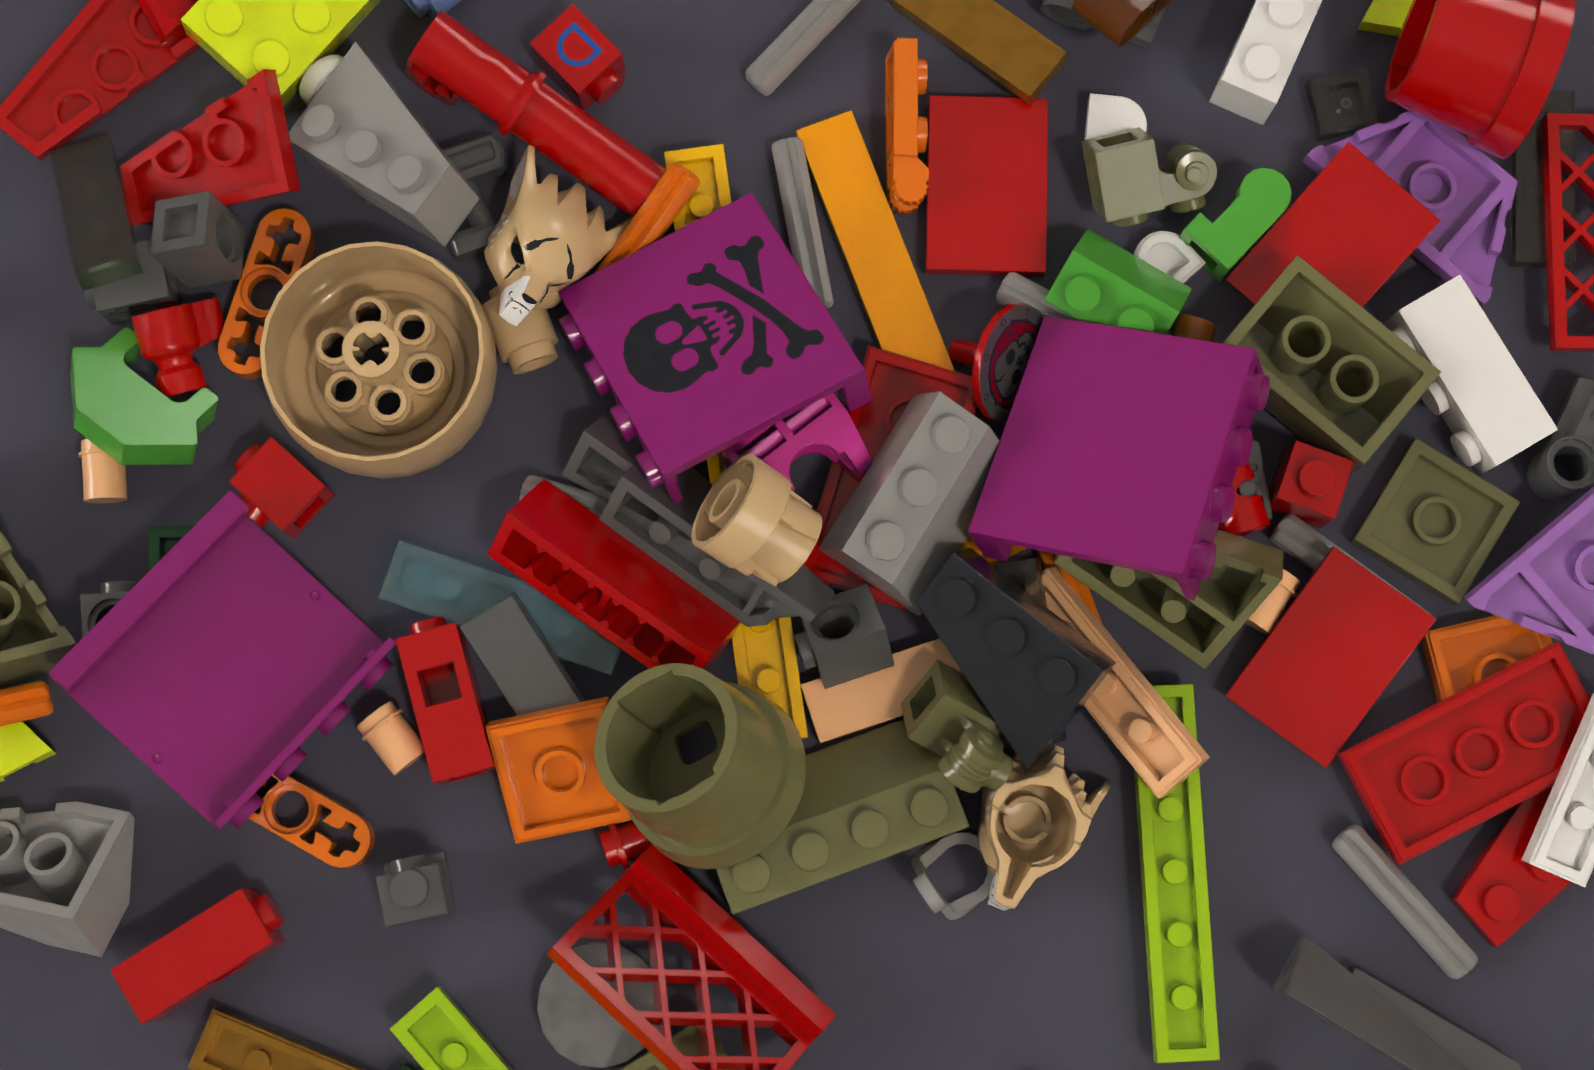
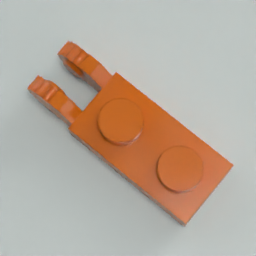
M897 38L893 41L885 58L886 192H888L886 198L888 199L891 211L894 210L896 215L900 213L903 216L907 213L911 215L912 211L916 212L917 206H920L924 200L923 197H926L928 194L926 191L929 188L927 186L929 168L917 157L918 153H925L928 138L927 118L918 116V95H925L928 79L927 60L918 59V38Z

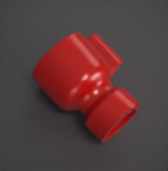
M218 297L131 317L141 355L146 360L157 365L158 372L154 377V381L158 391L169 397L207 387L202 366L194 362L193 353L198 348L219 338L222 333L225 321Z

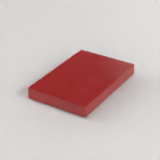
M929 95L927 167L929 168L927 186L929 188L927 189L928 194L926 197L925 274L1006 276L1009 272H1016L1023 277L1045 276L1048 98H1036L1029 105L1021 98Z
M1348 141L1226 278V281L1255 305L1298 255L1363 307L1441 220Z
M1332 546L1224 695L1327 768L1437 619L1339 549Z

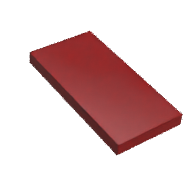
M868 346L862 366L865 369L872 401L851 412L848 409V413L866 446L871 462H873L914 394L940 391L975 415L978 405L974 399L972 376ZM840 460L836 464L832 461L817 508V513L822 517L821 532L815 547L804 562V565L832 589L844 592L868 584L875 602L911 612L819 549L865 475L864 473L861 477L857 478L847 470Z
M1558 641L1338 753L1337 756L1396 865H1401L1552 787L1590 702V697Z

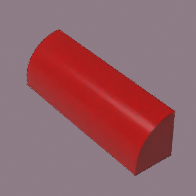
M546 479L539 482L506 513L487 555L649 669L663 664L684 663L708 671L741 624V621L599 520V516Z

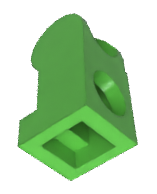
M1255 169L1245 176L1232 196L1231 205L1213 223L1200 212L1187 225L1179 238L1197 252L1206 262L1203 268L1220 283L1284 213L1291 201L1292 192L1290 184L1284 175L1275 169Z

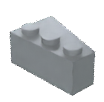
M356 41L289 131L291 145L317 171L444 247L480 199L446 153L426 130L423 123L403 100L390 80Z

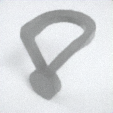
M954 832L917 851L911 859V864L918 877L913 879V882L934 914L941 911L949 920L961 918L981 903L990 894V886L994 875L987 866L986 879L976 891L948 903L935 887L926 868L948 848L957 844H968L980 851L978 835L971 832Z

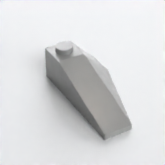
M78 801L56 803L54 811L25 813L21 807L1 809L0 928L46 945L102 957L130 903L135 818L131 812Z

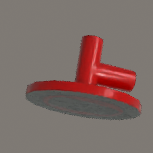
M1008 304L992 317L982 332L979 343L955 339L951 342L948 349V355L952 362L973 367L972 385L975 402L983 416L997 423L1004 424L1008 420L1044 318L1039 310L1029 304Z

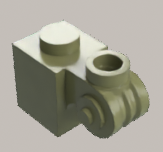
M1139 127L1081 141L1093 210L1107 223L1113 222L1115 226H1130L1142 223L1148 219V213L1165 209L1167 205H1170L1172 212H1189L1200 209L1206 205L1205 194L1213 188L1217 179L1215 161L1199 147L1190 143H1180L1173 146L1164 159V166H1158L1154 138Z
M937 659L901 702L907 736L910 740L942 757L938 762V767L945 779L952 785L969 793H976L982 786L997 790L1007 781L1013 766L1012 758L1003 753L1000 742L1003 732L966 676Z

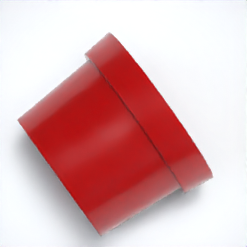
M1413 0L1391 58L1385 85L1386 100L1465 134L1470 145L1500 159L1509 157L1529 133L1553 86L1571 34L1576 0Z

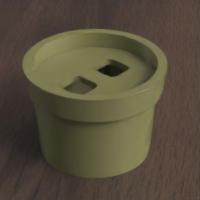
M670 663L655 666L637 674L626 682L611 698L601 715L596 730L594 757L602 783L609 793L628 810L637 828L655 848L666 857L684 866L699 869H719L739 864L754 857L767 848L783 832L800 803L806 779V756L800 733L794 722L780 706L770 699L739 684L724 682L700 667L684 663ZM703 724H710L717 740V748L714 752L695 763L686 765L678 746L680 738Z

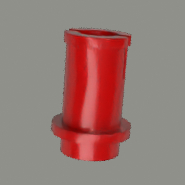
M633 821L617 827L615 823L608 824V830L598 833L609 868L622 865L623 870L628 869V862L637 859L652 844L640 832Z

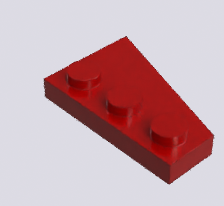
M261 70L247 80L248 84L228 98H220L204 109L206 113L181 130L171 131L120 166L133 226L153 223L155 202L159 200L210 191L228 207L301 191L276 70Z

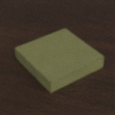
M1415 438L1408 444L1349 542L1448 604L1455 606L1460 604L1463 596L1520 504V501Z

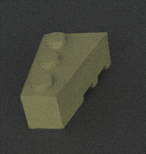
M1217 529L1214 539L1216 544L1215 566L1208 580L1201 579L1195 601L1185 599L1176 578L1059 554L1055 555L1054 563L1206 669L1283 579L1284 550Z

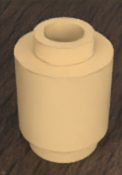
M499 286L489 291L491 299L483 304V308L493 331L495 345L502 362L510 364L513 374L528 373L555 361L558 358L555 345L559 340L547 309H534L530 311L517 326H514L499 315Z

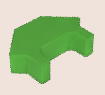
M127 327L123 328L102 347H74L72 349L70 378L75 430L120 465H191L194 463L198 442L197 436L215 418L218 397L207 388H201L189 400L174 402L130 369L138 359L139 346L135 332Z

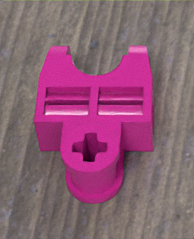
M834 393L812 403L798 414L795 412L716 454L727 468L741 458L739 456L745 453L743 456L753 454L785 475L791 484L790 466L797 458L806 454L824 455L832 460L834 464L840 460L847 470L857 478L866 473L872 465L869 453L848 411ZM792 484V487H791V490H792V491L795 490V487L793 486V484Z

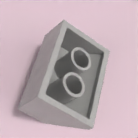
M942 392L914 394L819 549L914 614L921 615L923 611L917 604L918 599L954 552L961 550L970 535L968 529L997 451L999 439L987 424Z

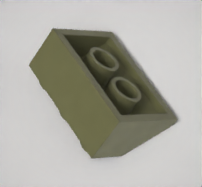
M1298 255L1222 343L1256 349L1264 375L1269 376L1270 390L1265 409L1309 445L1353 460L1354 464L1350 475L1366 464L1441 373L1433 364Z

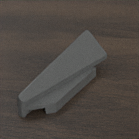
M610 410L583 431L562 475L608 500L599 520L741 621L745 626H764L775 618L795 616L802 617L804 622H812L829 604L834 596L833 589L804 564L790 578L778 583L777 586H773L754 574L746 576L735 568L725 566L693 545L691 532L694 520L701 504L713 486L694 468L691 467L676 475L678 480L677 486L683 500L674 504L663 483L652 488L636 458V455L643 452L644 449L637 437L627 442L625 441Z
M1303 935L1298 940L1271 989L1321 1019L1320 1021L1404 1070H1522L1518 1062L1356 967H1350L1347 970L1315 942Z

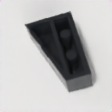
M972 548L954 552L917 601L928 621L1026 769L1037 763L1048 752L1117 663Z

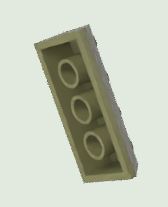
M903 719L805 755L806 779L804 790L795 814L783 832L767 848L754 857L739 864L716 870L732 915L962 830L969 827L954 785L945 779L938 767V762L942 757L910 740L907 736Z

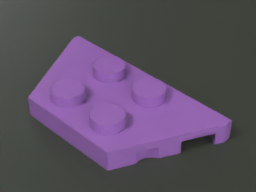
M1407 111L1399 114L1392 121L1384 124L1376 123L1356 131L1353 136L1325 147L1323 145L1317 146L1306 155L1302 162L1319 175L1349 141L1441 220L1411 254L1445 283L1461 275L1480 307L1485 305L1490 299L1493 287H1490L1496 257L1502 251L1506 234L1505 219L1507 212L1512 208L1518 181L1484 152L1470 145L1467 138L1460 132L1412 111Z
M1594 486L1463 596L1468 604L1479 610L1487 611L1517 623L1522 627L1594 654Z

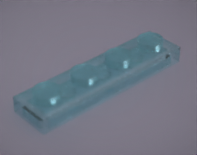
M400 540L398 541L379 595V599L431 617L443 616L446 622H456L461 626L475 615L511 593L516 592L558 659L613 677L622 651L618 646L524 581Z

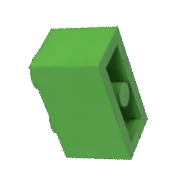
M1087 229L1071 252L1047 294L1045 301L1080 321L1167 334L1192 288L1092 230Z

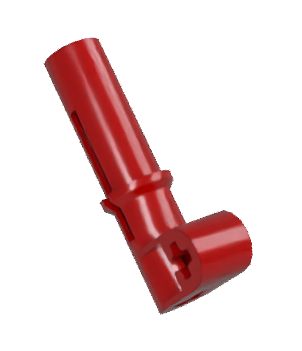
M442 10L429 25L408 58L404 70L405 74L427 94L449 106H454L459 98L462 97L496 121L499 133L504 137L509 132H512L631 217L635 216L667 170L545 84L546 74L541 71L528 72Z

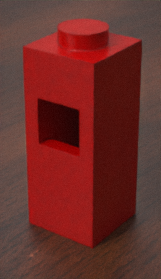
M443 616L425 619L409 625L411 635L396 638L395 640L432 782L444 785L496 770L485 728L488 720L467 640L460 629V625L456 622L446 624L445 617Z
M241 888L113 967L110 971L140 1023L145 1024L158 1021L283 943L285 939L278 928L285 922L277 905L266 892L258 895L255 888Z

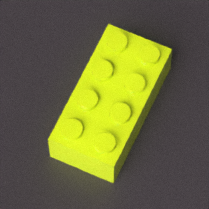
M198 0L181 18L185 33L244 86L248 84V79L261 70H276L284 106L299 90L301 80L310 66L319 59L332 55L381 0Z

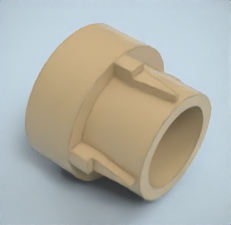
M748 454L730 465L708 492L694 520L691 540L694 546L725 566L735 568L746 576L754 574L769 584L777 586L778 583L787 580L796 573L811 554L821 532L822 517L812 509L813 506L791 490L792 484L785 475L755 455Z

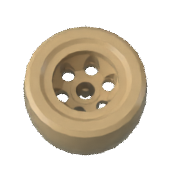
M379 241L347 244L313 259L296 271L278 292L265 319L260 344L262 380L272 409L292 438L315 458L349 474L387 479L413 476L439 466L459 452L478 431L493 401L498 371L494 334L483 306L463 279L441 261L405 245ZM381 313L379 321L358 322V320L364 317ZM405 321L423 322L425 324V331L421 337L415 340L403 337L402 326ZM339 337L344 338L342 355L338 358H330V354ZM377 344L389 345V347L382 348V351L387 356L383 363L377 365L372 360H369L363 364V357L370 347ZM420 362H429L435 368L433 378L425 384L417 383L412 379V369ZM343 380H351L357 386L355 396L347 402L336 400L337 384ZM386 393H395L401 399L399 409L391 415H384L378 410V401Z

